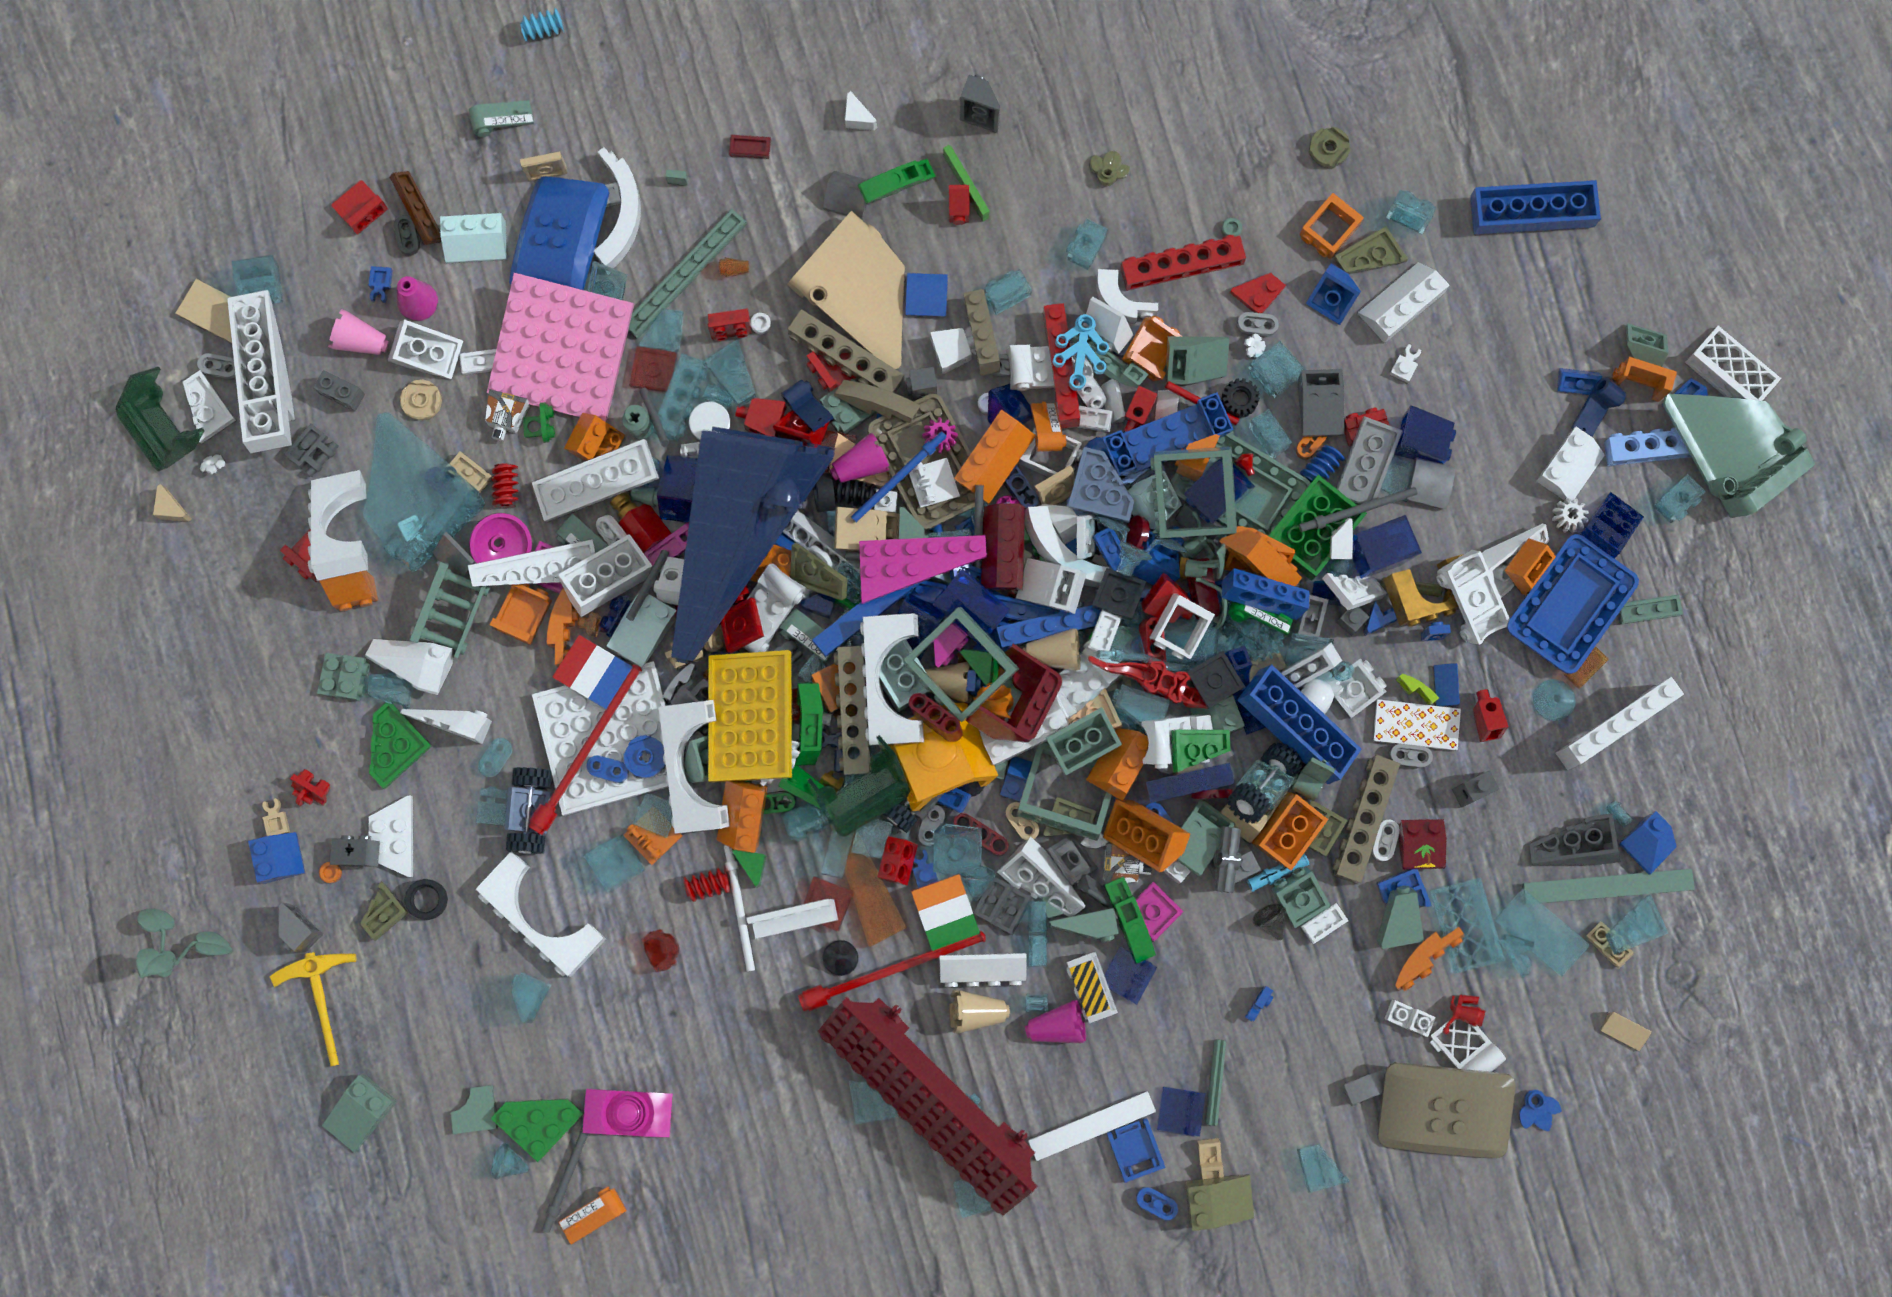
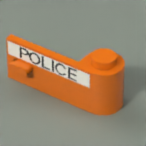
M1045 401L1042 403H1031V411L1036 429V452L1062 451V448L1066 447V435H1062L1055 403H1046Z
M609 1186L597 1193L598 1198L558 1222L571 1245L627 1211L615 1188L611 1190Z

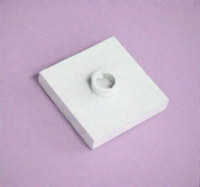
M1094 514L1077 516V559H1085L1095 554V541L1093 539V535H1095Z

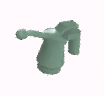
M1193 511L1192 516L1197 520L1198 528L1202 527L1201 520L1198 517L1199 514ZM1203 535L1185 541L1179 550L1184 558L1193 559L1206 548L1208 554L1204 558L1207 557L1213 560L1216 558V555L1208 542L1212 543L1217 551L1219 548L1214 540Z

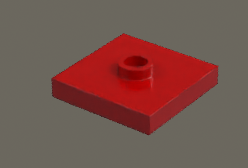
M750 597L731 607L720 622L727 652L732 653L764 637L755 598Z

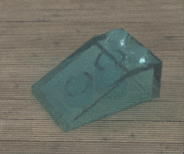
M1199 619L1176 620L1175 623L1168 622L1164 629L1165 640L1184 649ZM1211 621L1191 659L1184 657L1181 660L1172 655L1173 650L1166 647L1167 663L1199 665L1217 655L1219 628H1214L1217 623ZM1152 644V645H1153L1152 653H1155V649H1156V648H1155L1154 644Z

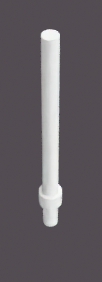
M725 845L724 850L727 861L725 867L726 872H729L747 972L753 971L755 966L737 874L739 869L738 862L735 861L733 849Z

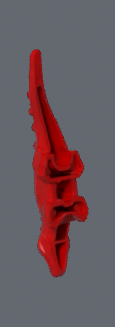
M1088 656L1089 662L1109 673L1133 678L1151 694L1158 693L1167 697L1173 703L1182 702L1188 708L1207 709L1197 690L1186 686L1187 681L1190 680L1188 673L1182 671L1173 673L1166 670V666L1162 661H1152L1145 664L1133 662L1114 664Z

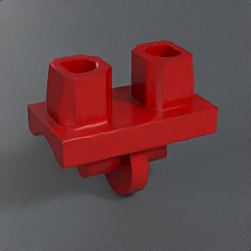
M306 769L301 771L298 776L293 774L290 778L292 781L291 787L295 789L292 795L297 797L295 803L298 806L304 803L311 805L313 800L324 806L327 802L326 795L330 790V784L323 779H320L316 786L310 784L314 779V775Z

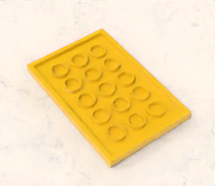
M791 651L709 655V700H714L716 721L708 723V781L727 782L792 778Z

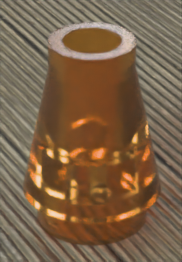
M727 257L719 259L720 276L730 277L749 273V262Z

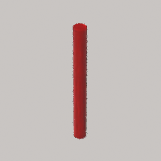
M1170 381L1165 385L1167 390L1194 404H1197L1198 400L1201 399ZM1226 412L1231 424L1236 426L1240 419Z

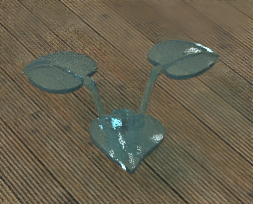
M1096 516L1093 519L1098 520L1110 529L1119 531L1123 535L1122 541L1119 543L1121 546L1119 557L1121 559L1116 570L1126 576H1132L1136 565L1139 566L1142 560H1152L1153 557L1149 552L1157 544H1162L1164 547L1172 550L1182 551L1185 555L1188 552L1177 541L1171 538H1160V535H1155L1154 538L1156 540L1146 550L1137 548L1126 542L1127 532L1130 531V528L1123 522L1103 516Z

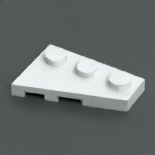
M200 370L183 381L188 403L192 410L194 425H196L198 440L201 444L236 421Z
M1327 573L1322 578L1347 610L1382 599L1387 594L1374 577L1356 576L1355 578H1348L1347 575L1342 574L1339 577H1334L1333 574Z

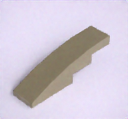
M843 380L834 396L868 414H871L874 410L889 419L895 415L908 423L912 422L921 406L903 396L882 388Z

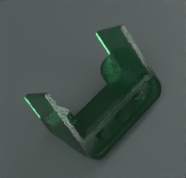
M159 366L130 375L116 405V414L119 420L157 471L169 468L192 452L205 431L202 427L180 433L160 405L163 391L155 382L161 370Z
M880 735L876 739L881 751L871 758L869 763L871 771L838 792L831 786L819 789L811 778L807 780L816 802L833 829L841 837L850 835L904 801L910 793L909 785L897 755Z

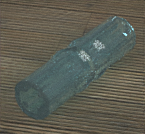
M1028 901L1029 966H1047L1048 927L1046 901Z

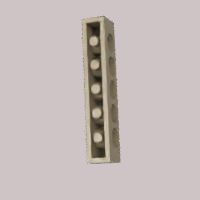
M802 309L788 328V335H790L789 338L797 344L803 343L807 346L806 349L809 352L814 351L816 355L820 354L824 357L826 363L831 366L836 364L842 368V373L848 377L855 376L859 379V383L896 393L904 381V374ZM808 331H814L816 336L808 338L805 334ZM825 342L833 343L831 349H825L822 345ZM846 352L851 357L848 360H842L839 356ZM861 363L868 366L865 371H859L856 367ZM881 374L885 377V380L876 382L874 377Z
M861 646L837 647L838 652H834V664L838 665L839 673H835V684L839 686L840 694H836L837 707H841V715L837 716L838 728H842V737H838L839 749H843V758H839L840 771L844 770V775L871 773L869 741L866 740L868 720L865 719V707H867V698L864 697L863 692L864 686H866V677L863 676L862 667L865 664V656L862 655ZM849 662L854 663L856 667L852 674H846L844 671V666ZM850 683L856 685L857 690L854 695H847L845 692L846 686ZM851 704L856 705L858 708L857 714L853 717L848 716L846 712L847 707ZM853 725L859 729V734L855 738L849 737L847 733L848 728ZM851 747H857L860 750L858 758H850L848 752Z
M1378 755L1368 760L1365 771H1368L1366 779L1363 778L1359 785L1360 797L1355 799L1352 810L1355 811L1353 818H1349L1345 830H1348L1347 836L1342 838L1339 850H1341L1340 858L1335 859L1332 870H1335L1334 876L1355 884L1362 882L1401 763ZM1375 774H1379L1382 777L1383 782L1381 785L1374 782L1373 777ZM1368 794H1373L1376 797L1375 804H1370L1367 801ZM1362 813L1369 816V824L1361 822L1360 816ZM1355 833L1362 835V844H1357L1354 841ZM1349 853H1353L1356 856L1357 861L1355 864L1348 862L1347 855Z

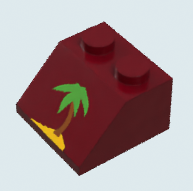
M1444 819L1401 820L1398 840L1402 869H1445L1447 837Z

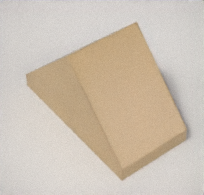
M159 484L156 491L153 515L161 520L185 522L192 520L170 491L162 484Z

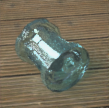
M1347 661L1340 662L1333 668V675L1338 681L1348 680L1354 674L1353 665ZM1345 666L1348 674L1341 676L1342 672L1339 669Z
M1026 993V1013H1029L1030 1010L1048 1012V994L1030 996L1029 993Z

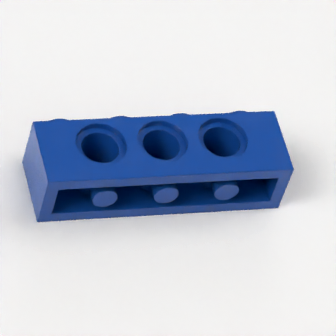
M1235 568L1222 580L1223 599L1278 615L1282 613L1295 620H1298L1309 609V590Z

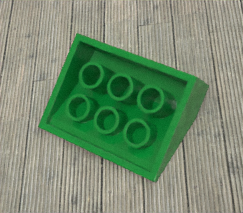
M1317 475L1269 534V537L1295 550L1291 564L1296 566L1302 574L1312 581L1331 559L1330 542L1333 535L1332 532L1346 522L1347 518L1326 524L1324 528H1314L1305 532H1300L1299 524L1311 521L1314 517L1320 515L1327 516L1357 505L1320 475ZM1366 512L1348 517L1352 518L1353 530L1366 516Z

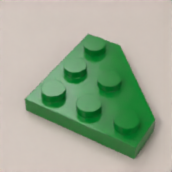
M390 700L373 714L372 722L373 735L371 737V765L369 767V774L383 789H386L432 747Z
M568 1098L506 1101L490 1119L533 1159L539 1162L583 1115V1112Z

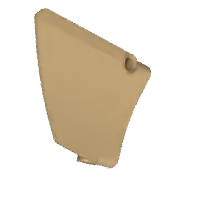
M851 211L787 285L800 297L803 298L805 296L812 305L818 306L872 355L894 369L901 367L905 267L882 239L879 231L873 226L864 223ZM814 291H820L823 294L821 301L813 298Z

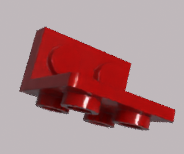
M360 180L331 204L333 209L357 235L388 210L383 200L378 195L376 196L363 180Z
M748 308L708 314V330L712 340L724 341L728 339L727 337L734 336L736 338H745L748 334H752Z

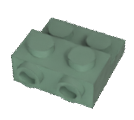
M837 388L820 399V403L834 417L832 419L833 422H831L837 432L842 431L844 435L877 413L873 410L871 414H868L834 396Z
M325 653L317 694L360 701L361 696H364L366 685L364 684L365 676H368L370 671L368 660L349 655L342 656Z
M1307 867L1295 869L1292 872L1293 876L1288 879L1281 878L1274 883L1275 887L1271 888L1278 904L1283 908L1294 928L1331 907L1316 877Z

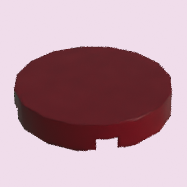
M1139 515L1130 520L1122 538V545L1128 556L1131 557L1139 555L1143 550L1141 546L1143 541L1146 542L1149 536V522Z
M1233 789L1192 790L1190 793L1193 799L1228 798Z

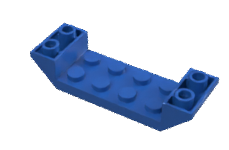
M1218 392L1199 399L1196 405L1125 433L1122 430L1102 437V440L1117 474L1122 476L1136 474L1151 468V458H1154L1155 452L1186 450L1190 443L1215 434L1219 435L1220 439L1234 429Z

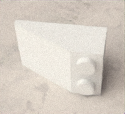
M403 320L399 322L388 361L406 368L451 380L463 340Z

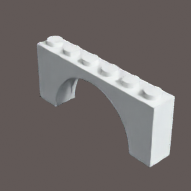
M360 470L311 480V489L308 490L311 503H308L311 517H308L311 529L308 532L311 546H308L311 558L308 561L310 572L315 574L318 581L368 570V555L362 541L344 542L332 539L326 535L330 521L339 511L354 502L366 499V484Z
M916 614L863 617L860 630L861 634L864 635V643H862L861 650L862 655L865 656V664L862 667L863 676L866 677V686L863 689L864 697L867 698V707H865V719L868 720L866 740L869 741V745L924 742L923 721L909 720L895 713L884 700L879 683L881 665L888 652L899 642L919 636L918 616Z
M1670 677L1647 690L1637 700L1602 724L1557 751L1556 755L1567 770L1581 765L1680 698L1684 693L1674 679Z
M714 700L658 707V720L661 723L662 731L660 738L664 747L663 761L667 770L666 783L669 786L670 793L669 805L672 808L673 816L671 823L675 833L729 827L727 805L712 804L699 797L689 785L683 766L685 747L692 734L706 723L716 721Z
M510 852L476 888L480 893L478 897L486 905L491 903L495 907L493 912L501 919L504 917L510 921L508 926L516 933L520 931L526 937L523 940L532 948L536 946L541 951L539 955L545 961L549 962L551 960L556 965L554 969L561 976L567 975L571 977L606 938L591 924H587L578 932L565 937H547L532 929L522 916L518 902L521 881L530 867L514 852Z

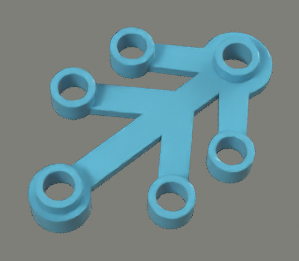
M1086 314L1080 315L1075 321V327L1065 334L1058 335L1055 341L1057 347L1065 348L1070 339L1080 334L1077 343L1064 352L1056 354L1053 358V365L1055 367H1062L1067 359L1077 353L1074 374L1069 379V386L1074 391L1082 390L1086 384V377L1083 375L1085 355L1094 365L1093 370L1096 374H1103L1106 370V363L1095 354L1087 343V339L1089 336L1097 345L1096 352L1099 355H1105L1108 352L1109 344L1103 341L1095 331L1096 323L1094 318ZM1082 323H1087V324H1088V328L1082 327L1081 324H1082ZM1062 338L1065 340V343L1061 344L1058 340ZM1099 346H1105L1106 350H1100ZM1056 358H1061L1063 362H1056ZM1102 365L1103 370H1098L1096 366ZM1073 381H1079L1080 385L1075 386Z

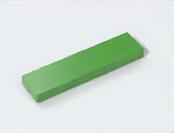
M951 145L945 146L943 148L944 158L960 185H969V200L982 222L989 219L990 211Z

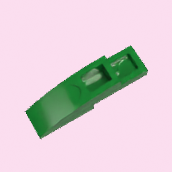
M928 159L918 162L915 160L860 183L858 188L866 204L897 194L903 189L930 181L936 176Z
M1122 876L1104 884L1135 963H1140L1155 956V950L1135 897L1131 894L1125 877Z

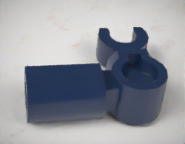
M822 732V737L825 738V741L821 744V748H825L827 745L837 748L834 751V772L844 773V770L840 771L839 758H843V749H839L838 737H842V732L831 733V735Z

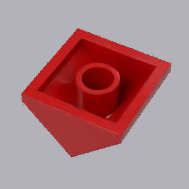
M791 410L773 425V429L781 438L801 441L803 446H807V443L820 445L829 422L824 427H820L813 432Z
M646 504L629 510L618 523L627 535H631L643 554L672 534L653 508Z

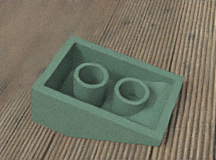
M1113 908L1054 920L1048 923L1049 928L1093 940L1100 939L1101 943L1113 941L1115 939L1114 936L1119 934Z
M359 1074L344 1092L322 1126L351 1151L356 1153L398 1101L366 1074Z

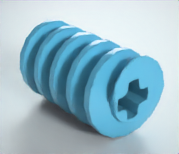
M554 8L553 15H551L549 10H546L545 17L541 12H538V18L536 19L532 13L530 14V20L524 15L522 22H520L525 42L528 41V35H530L532 40H536V33L540 38H543L544 32L548 36H551L552 30L556 35L559 34L560 28L564 32L561 16L556 8Z

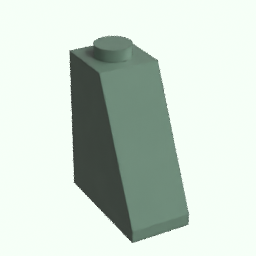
M1399 886L1397 890L1390 891L1377 936V944L1382 949L1424 942L1417 892L1412 887Z

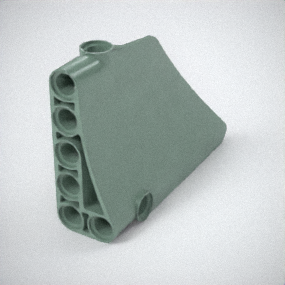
M1667 394L1664 397L1663 406L1708 485L1711 494L1719 497L1730 518L1755 513L1816 464L1807 447L1803 446L1807 441L1805 433L1798 428L1791 429L1786 426L1766 401L1685 394Z

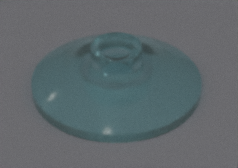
M1551 679L1537 687L1533 702L1535 709L1542 717L1551 721H1559L1565 719L1573 712L1576 698L1572 688L1567 683ZM1554 695L1560 698L1558 703L1553 700Z

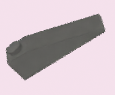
M1613 813L1590 816L1575 826L1570 825L1566 827V830L1555 835H1548L1529 844L1532 865H1602L1621 862Z

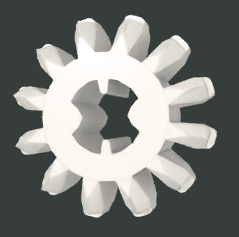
M1566 498L1564 502H1558V508L1553 509V513L1556 516L1552 518L1553 521L1559 522L1556 528L1563 526V533H1566L1568 530L1571 533H1575L1577 529H1583V523L1588 522V518L1585 517L1588 514V510L1582 509L1585 503L1578 505V499L1576 498L1572 502L1569 498ZM1569 513L1573 515L1571 519L1567 516Z

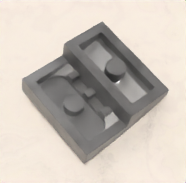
M1415 458L1408 489L1416 487L1418 494L1406 499L1447 510L1456 468Z

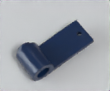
M1609 377L1600 379L1591 391L1571 429L1573 430L1575 427H1578L1593 437L1607 410L1621 406L1624 403L1626 392Z
M801 379L783 391L781 396L789 408L815 432L820 427H824L834 417L814 398L811 393L813 391L811 384L807 380L804 382Z

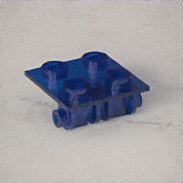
M629 596L613 598L609 605L610 611L608 615H604L598 626L600 629L598 632L606 633V636L612 637L618 627L615 622L620 623L617 618H623V615L620 613L625 614L632 601L628 600Z
M1119 947L1104 976L1111 991L1137 1005L1157 967L1147 960L1136 964L1131 952Z
M1163 1087L1157 1130L1200 1137L1206 1093Z

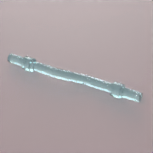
M1112 649L1111 651L1098 650L1096 653L1098 659H1111L1112 662H1121L1122 660L1142 661L1145 663L1162 661L1145 653L1123 652L1121 649ZM1162 661L1166 666V670L1175 672H1187L1198 666L1196 662L1181 664Z

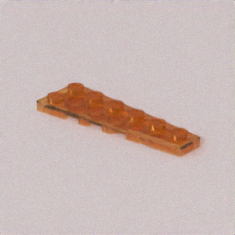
M847 815L831 823L830 827L869 947H872L907 927L883 880L877 877L878 871L850 816Z

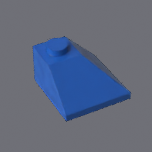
M1331 263L1306 304L1340 325L1361 291L1348 273Z
M1657 811L1644 817L1619 843L1648 875L1677 847L1671 825Z

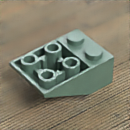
M1168 336L1165 370L1167 382L1192 384L1227 376L1229 337Z
M1200 799L1180 827L1191 834L1184 854L1177 861L1200 877L1213 859L1216 850L1219 849L1221 827H1234L1235 823Z

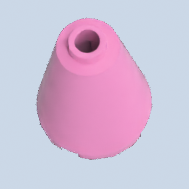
M340 310L339 314H342L341 320L336 318L329 339L333 343L328 345L329 348L375 355L386 352L389 345L386 335L348 311Z

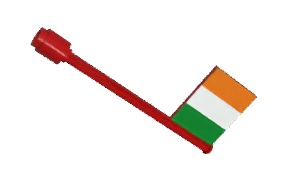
M958 873L911 891L931 951L830 988H823L820 984L804 990L802 994L798 995L803 1011H812L828 1005L827 1000H830L835 995L982 941L984 943L986 936L984 932L978 929L960 874Z

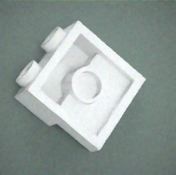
M1359 659L1337 676L1341 681L1339 685L1343 687V692L1334 695V697L1351 718L1387 692L1384 689L1387 685L1381 677L1376 678L1371 671L1374 669L1367 660L1363 662L1362 659Z

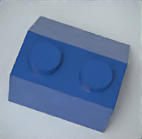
M297 832L270 835L248 841L258 883L266 884L305 874Z

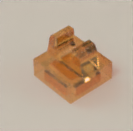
M590 612L589 618L579 617L577 625L580 628L586 629V633L589 636L597 637L601 616L598 613Z

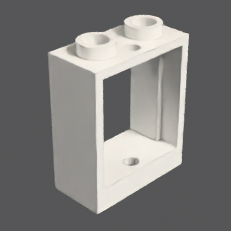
M1066 436V447L1072 449L1073 452L1066 467L1070 465L1072 467L1074 461L1079 462L1083 450H1081V442ZM1034 438L1019 460V464L1044 476L1051 477L1057 472L1030 460L1036 448Z
M1173 593L1149 638L1155 640V646L1163 650L1166 647L1173 650L1172 655L1181 660L1184 657L1191 659L1215 614ZM1177 605L1200 617L1184 649L1160 637Z

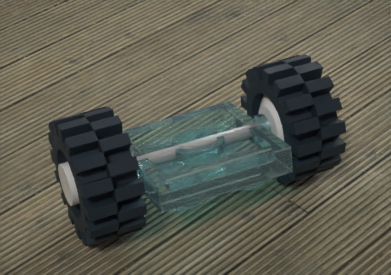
M1273 743L1262 755L1261 761L1257 759L1236 784V788L1228 797L1229 801L1227 803L1230 805L1229 809L1235 811L1233 814L1240 816L1239 819L1241 821L1245 819L1246 823L1251 821V824L1259 822L1268 811V808L1273 810L1292 786L1295 775L1302 767V763H1300L1302 760L1297 758L1299 755L1297 752H1292L1294 750L1292 747L1288 749L1286 744L1282 746L1281 743H1277V745Z

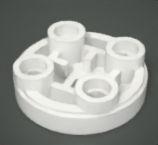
M701 403L690 414L689 427L692 434L699 441L703 429L712 431L713 426L730 429L729 414L718 403Z

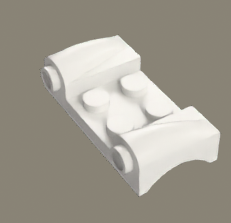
M1010 345L1008 347L1010 390L1025 391L1029 389L1054 388L1048 346ZM1077 353L1072 356V362H1073V369H1074V370H1075V363H1076ZM1085 358L1083 375L1087 374L1093 377L1092 364Z
M1471 550L1437 571V582L1440 586L1452 590L1466 622L1461 625L1460 635L1463 640L1480 645L1488 635L1507 627L1510 618L1481 551Z
M774 564L767 566L758 579V584L748 597L755 598L764 634V637L743 647L750 653L767 651L769 648L768 643L794 605L799 604L804 597L803 592L806 587L788 577Z
M1090 640L1083 645L1081 669L1076 671L1064 669L1059 673L1062 678V686L1057 694V698L1067 719L1078 713L1090 700L1097 697L1104 688H1109L1123 676L1104 671L1089 662L1088 656H1093L1103 662L1119 663L1110 652L1105 657L1087 650Z
M1197 714L1142 721V726L1149 740V747L1143 759V764H1155V768H1168V764H1171L1173 761L1172 730H1213L1211 715ZM1210 759L1205 760V761L1200 762V763L1210 762Z

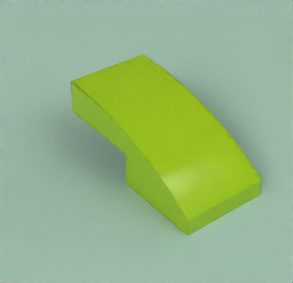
M1401 674L1395 679L1408 695L1416 691L1427 705H1431L1439 699L1429 687L1411 676Z

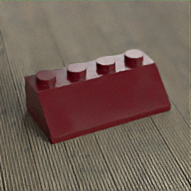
M999 503L984 506L983 535L986 537V558L982 559V590H1023L1025 506L1020 503Z

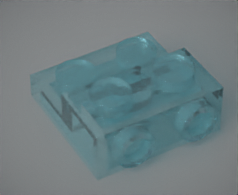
M1281 341L1261 354L1249 366L1251 376L1255 380H1259L1263 384L1265 392L1268 395L1272 394L1274 398L1298 380L1301 370H1306Z

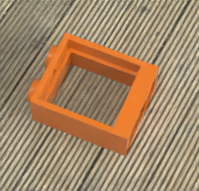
M1332 193L1302 227L1299 235L1306 244L1313 245L1321 256L1328 257L1331 260L1361 225L1364 217ZM1327 208L1350 226L1334 246L1311 229Z

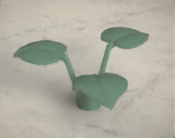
M1227 534L1217 535L1219 541L1221 540V538L1226 537ZM1220 543L1221 548L1216 552L1219 557L1218 560H1186L1185 576L1195 577L1196 582H1202L1220 591L1222 598L1221 587L1202 579V576L1207 574V568H1218L1217 579L1221 578L1227 549L1225 544ZM1222 598L1220 619L1214 627L1216 629L1220 628L1226 619L1227 599Z
M144 909L138 914L137 922L142 929L149 932H161L160 953L155 949L146 948L140 950L137 954L136 968L140 978L156 974L161 977L170 976L174 965H179L180 960L193 946H195L197 952L204 955L232 953L231 946L221 935L214 932H201L196 935V941H192L178 958H175L173 952L164 951L165 930L173 929L175 924L172 916L159 909Z

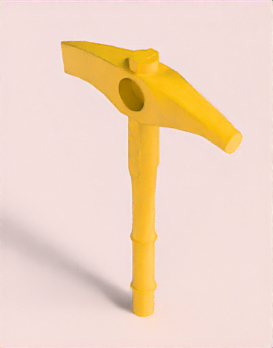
M310 952L304 955L305 959L292 963L269 977L274 988L290 979L309 977L321 1022L327 1055L332 1067L339 1065L320 975L334 966L356 962L357 958L356 954L342 953L315 956V952Z

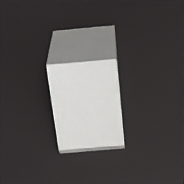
M850 91L847 94L846 128L875 130L877 128L876 119Z

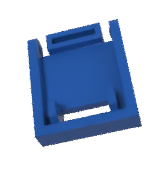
M1147 1118L1143 1119L1145 1128H1141L1140 1122L1136 1121L1115 1129L1117 1136L1115 1139H1113L1111 1131L1106 1133L1125 1183L1166 1168ZM1148 1159L1151 1160L1153 1167L1135 1174L1133 1173L1132 1165Z

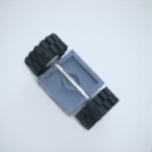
M531 767L513 768L512 786L516 787L508 788L505 830L519 831L522 834L507 833L506 851L544 854L546 836L531 834L537 832L529 828L528 825L538 805H544L550 799L551 792L535 789L550 788L551 770Z

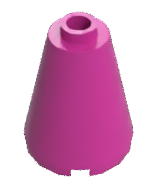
M409 276L403 277L398 281L397 305L399 311L407 319L423 321L435 313L438 296L431 285Z
M873 433L865 436L831 464L832 468L829 470L834 480L838 479L841 483L890 470L883 449L874 443L877 439Z
M1078 1000L1070 1001L1030 1019L1028 1025H1025L1027 1038H1031L1033 1042L1084 1043L1086 1041V1029L1080 1015L1082 1010Z

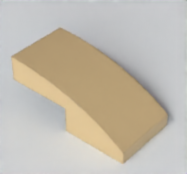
M1219 1138L1197 1140L1201 1179L1224 1177Z

